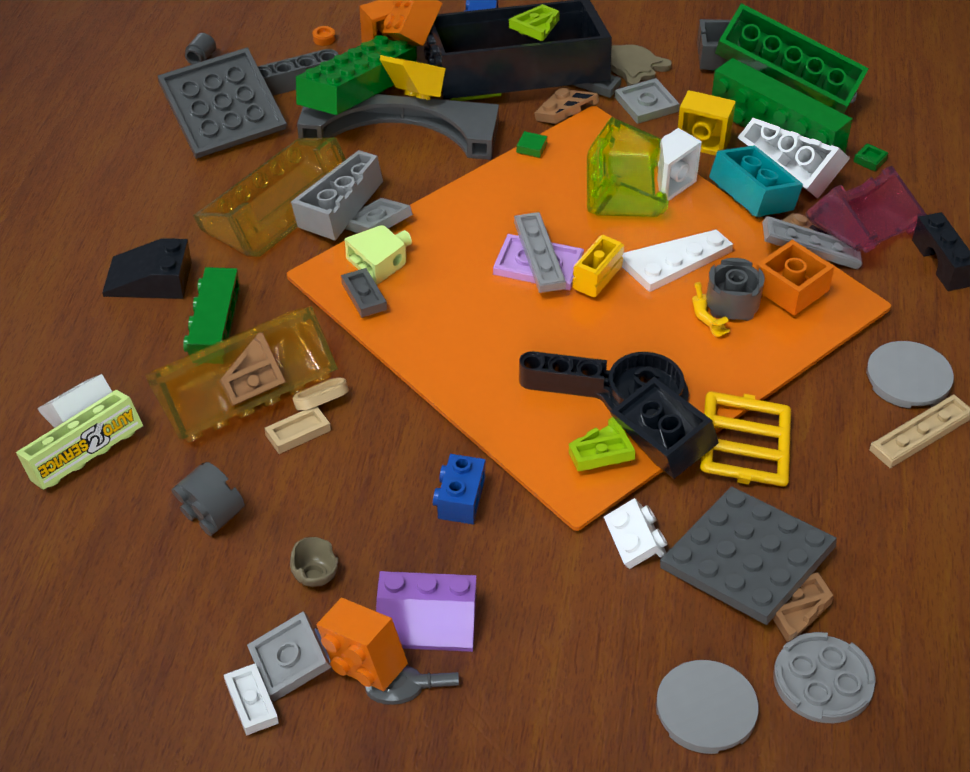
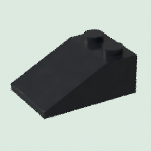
M161 238L113 256L102 292L103 297L183 299L192 264L188 239Z
M653 377L610 411L613 418L649 458L673 479L719 443L713 421L656 377Z

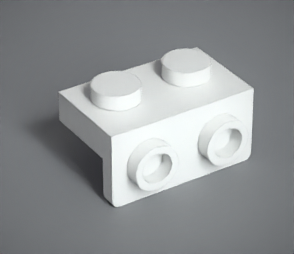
M634 498L604 516L623 563L629 569L654 554H657L660 558L666 554L664 546L667 545V541L662 532L655 528L653 523L657 520L648 505L643 507Z

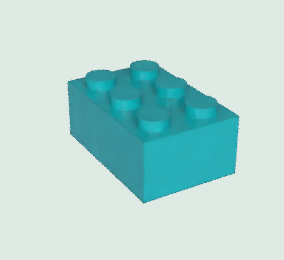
M755 145L717 151L709 178L719 188L725 190L736 202L743 205L751 215L756 217L794 210L803 187L802 182Z

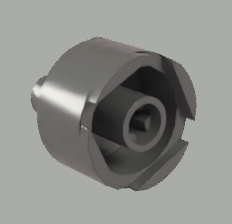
M726 258L721 260V264L716 267L714 264L709 271L706 292L707 305L711 309V315L715 318L727 317L728 319L751 320L761 303L765 280L763 271L760 268L758 271L752 267V262L741 258Z
M205 462L196 467L175 485L171 491L183 503L179 508L186 518L190 521L197 518L203 531L207 535L212 536L239 513L245 506V503L236 487L231 490L226 484L228 478L213 464Z

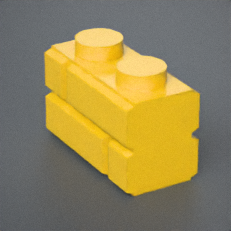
M601 235L595 241V244L574 265L572 287L586 295L596 297L622 267L624 244Z

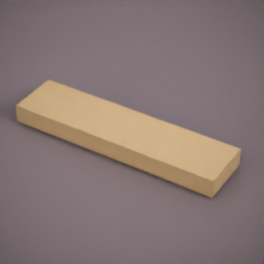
M953 394L871 443L869 450L889 468H892L970 420V407Z

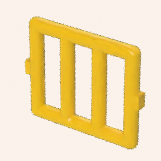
M712 391L708 392L705 396L704 414L713 421L714 428L719 427L778 438V450L718 439L719 443L701 457V471L737 478V483L749 485L750 481L781 487L787 486L789 483L791 408L788 405L756 400L755 395L744 394L743 397ZM716 405L779 415V427L716 415ZM713 450L776 461L777 474L713 462Z

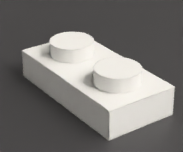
M256 663L224 675L226 686L246 736L279 724L278 716Z

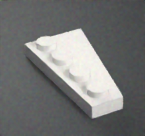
M712 230L625 252L622 255V268L648 292H652L731 253L733 243L719 231Z

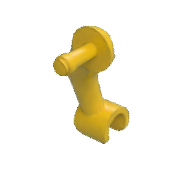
M696 282L697 295L692 298L696 317L710 327L715 337L729 333L730 329L724 326L728 322V318L716 319L707 312L706 294H702L701 283Z

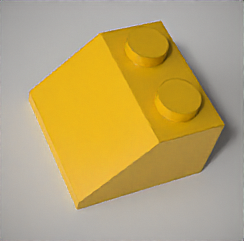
M380 55V61L395 87L405 90V95L430 100L431 96H441L446 68Z

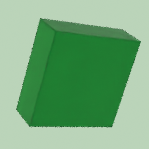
M524 131L516 146V152L540 158L547 145L548 136Z
M867 143L855 155L854 163L875 172L887 160L889 153Z

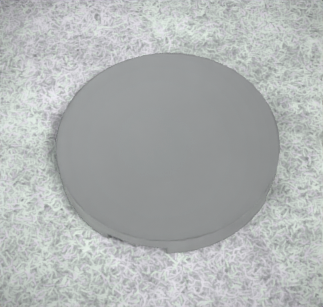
M895 341L878 347L871 354L866 368V374L873 386V391L889 403L910 409L911 406H935L942 402L949 395L954 380L952 367L943 355L929 346L911 341Z
M824 632L802 634L787 642L776 659L773 671L776 690L784 703L797 714L820 723H841L857 717L869 705L876 682L873 666L866 654L852 642L848 644L843 640L828 636V633Z
M711 660L689 661L672 669L661 681L656 699V713L662 725L668 731L669 737L684 748L705 754H717L720 750L732 748L739 743L743 744L754 730L759 709L756 693L749 681L734 668Z

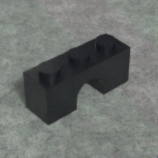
M942 212L919 216L912 241L923 257L937 255L938 267L936 275L946 290L953 291L970 287L969 248Z

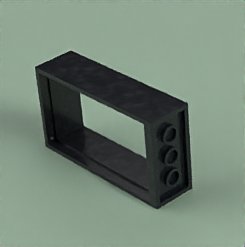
M568 0L438 14L427 37L424 55L429 65L446 68L441 94L443 99L611 81L612 37L590 0ZM542 4L559 11V21L543 41L528 35H522L518 31L509 28L510 18Z

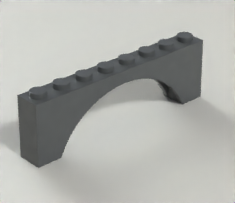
M376 94L338 115L303 106L297 123L298 138L301 144L324 145L335 136L360 126L378 123H405L426 127L447 136L460 146L467 158L492 160L499 125V104L439 99L426 100L415 97Z

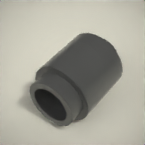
M206 33L197 34L186 47V60L192 65L207 60L216 49L214 39Z

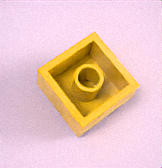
M688 90L680 106L678 128L702 141L700 152L716 156L717 151L726 150L729 144L736 101Z

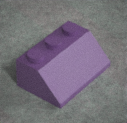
M380 571L376 612L392 618L403 649L473 652L476 575Z

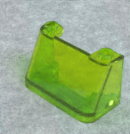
M611 117L592 143L587 154V210L598 216L657 217L663 214L668 207L669 201L667 200L666 193L659 191L655 194L654 168L659 162L660 142L662 139Z

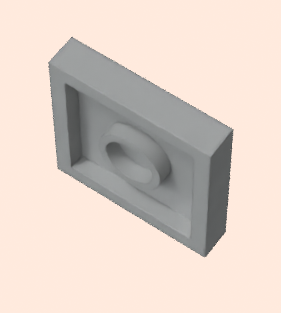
M657 78L615 90V99L637 124L679 112L680 104Z
M380 198L360 209L356 216L349 221L345 229L361 233L380 225L390 228L412 216L413 213L410 205Z
M304 611L247 645L268 695L273 701L280 699L331 668L314 627Z

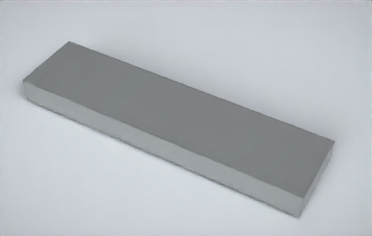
M540 212L514 216V224L539 293L566 289L565 278Z
M769 216L762 222L765 242L783 246L793 239L824 260L857 270L862 265L859 244Z

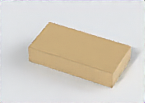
M317 406L265 427V435L278 454L331 431L330 422Z

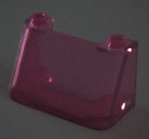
M893 166L883 169L882 173L875 179L871 177L861 186L845 191L842 185L833 188L805 213L812 224L857 252L863 250L865 253L878 246V243L905 231L907 234L914 232L918 217L927 215Z

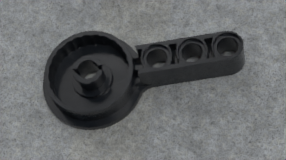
M529 351L522 354L519 359V383L522 387L530 390L594 397L603 401L609 411L653 377H656L688 401V387L679 366L668 357L653 352H635L618 359L610 370H606L607 360Z

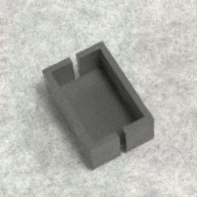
M700 19L697 37L700 69L713 71L728 61L715 54L718 42L731 20Z

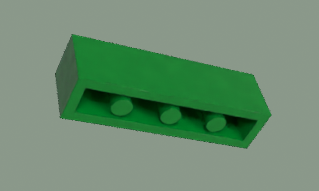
M205 267L203 278L198 279L199 295L194 297V315L189 316V335H185L183 342L184 352H188L190 364L224 365L240 292L237 268Z

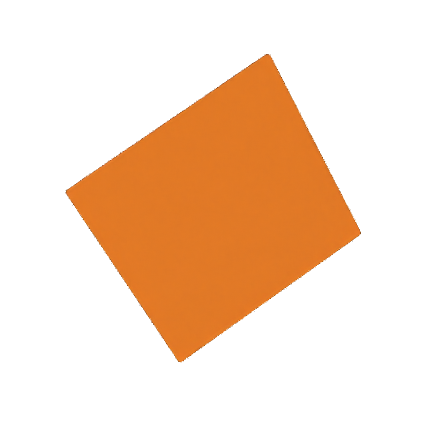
M590 106L542 132L540 135L548 136L540 158L517 153L515 147L410 204L413 215L388 228L395 235L403 230L407 231L411 236L412 244L406 247L405 265L377 285L387 302V310L361 318L341 282V275L358 270L346 259L345 241L287 272V279L574 531H579L662 473L663 470L649 458L625 431L635 449V460L577 471L569 455V443L577 438L584 437L587 432L595 427L599 431L608 426V419L613 416L604 402L594 397L530 390L522 387L519 383V359L522 354L535 351L607 360L606 370H610L618 359L631 353L653 352L661 354L679 366L688 387L687 402L704 414L705 396L710 391L743 397L744 394L755 395L756 400H765L884 316L891 308V304L835 266L830 290L795 316L762 294L760 307L751 320L728 319L724 326L730 329V332L720 337H715L710 327L696 317L692 298L697 295L695 283L700 282L702 294H706L709 271L714 264L716 267L721 264V260L726 258H741L752 262V267L756 269L757 263L782 246L765 242L763 217L751 215L733 197L698 174L695 183L665 204H662L659 198L657 181L660 148L597 106ZM537 212L541 214L552 243L584 249V254L595 244V241L601 235L622 242L624 244V253L712 230L719 231L733 243L731 253L652 292H648L622 267L596 297L579 292L573 287L570 291L562 289L539 293L536 283L493 275V266L507 234L519 236L514 224V216ZM707 305V312L711 315V309ZM716 405V415L738 419L749 411L725 405ZM715 427L716 434L724 428Z

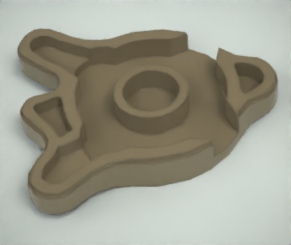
M631 44L612 45L611 71L622 77L626 81L627 86L655 79V71L666 72L671 69V60L655 56L650 50L642 46Z

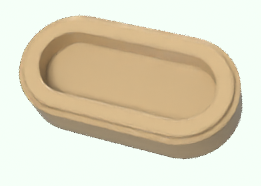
M333 378L296 393L293 397L295 408L297 410H307L343 396L349 391L347 381L344 378Z

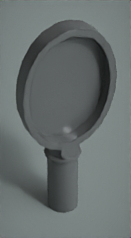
M406 666L385 691L373 686H365L367 696L378 703L402 704L416 698L423 688L458 686L459 673L431 674L429 672L428 674H420L416 669Z

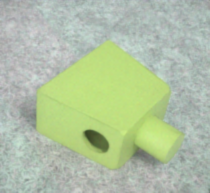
M380 225L345 238L346 259L358 270L367 268L374 282L378 285L405 265L406 247L412 244V239L405 230L395 235L388 228Z

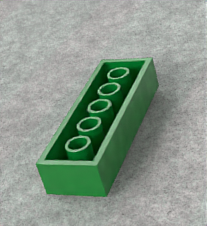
M742 3L721 36L715 54L728 61L734 58L843 114L869 68Z
M380 35L375 36L374 39L368 42L361 43L356 48L348 49L347 52L341 55H335L333 59L321 62L320 65L306 69V72L296 76V104L338 115L394 85L380 61V55L416 62L417 46L409 45L407 41L388 40V37Z
M731 58L715 70L712 96L736 101L733 122L745 128L752 118L778 126L786 131H793L806 138L821 141L826 145L838 147L844 153L846 152L853 118L734 58Z

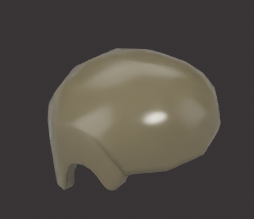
M305 537L295 543L290 557V569L299 583L308 587H318L334 579L338 569V557L334 556L332 544L329 541L318 537Z

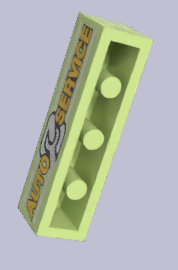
M115 390L23 447L16 454L30 481L44 490L47 487L58 484L61 478L72 471L81 469L85 466L86 462L95 456L106 453L111 446L120 440L131 437L143 424L131 398Z

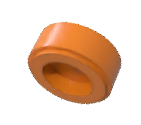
M320 26L313 30V42L317 45H331L336 40L335 30L329 26Z

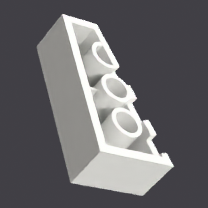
M752 118L738 136V139L747 146H757L802 182L803 188L816 198L820 197L850 159L838 147L826 145L821 141L806 138L793 131H786L778 126Z

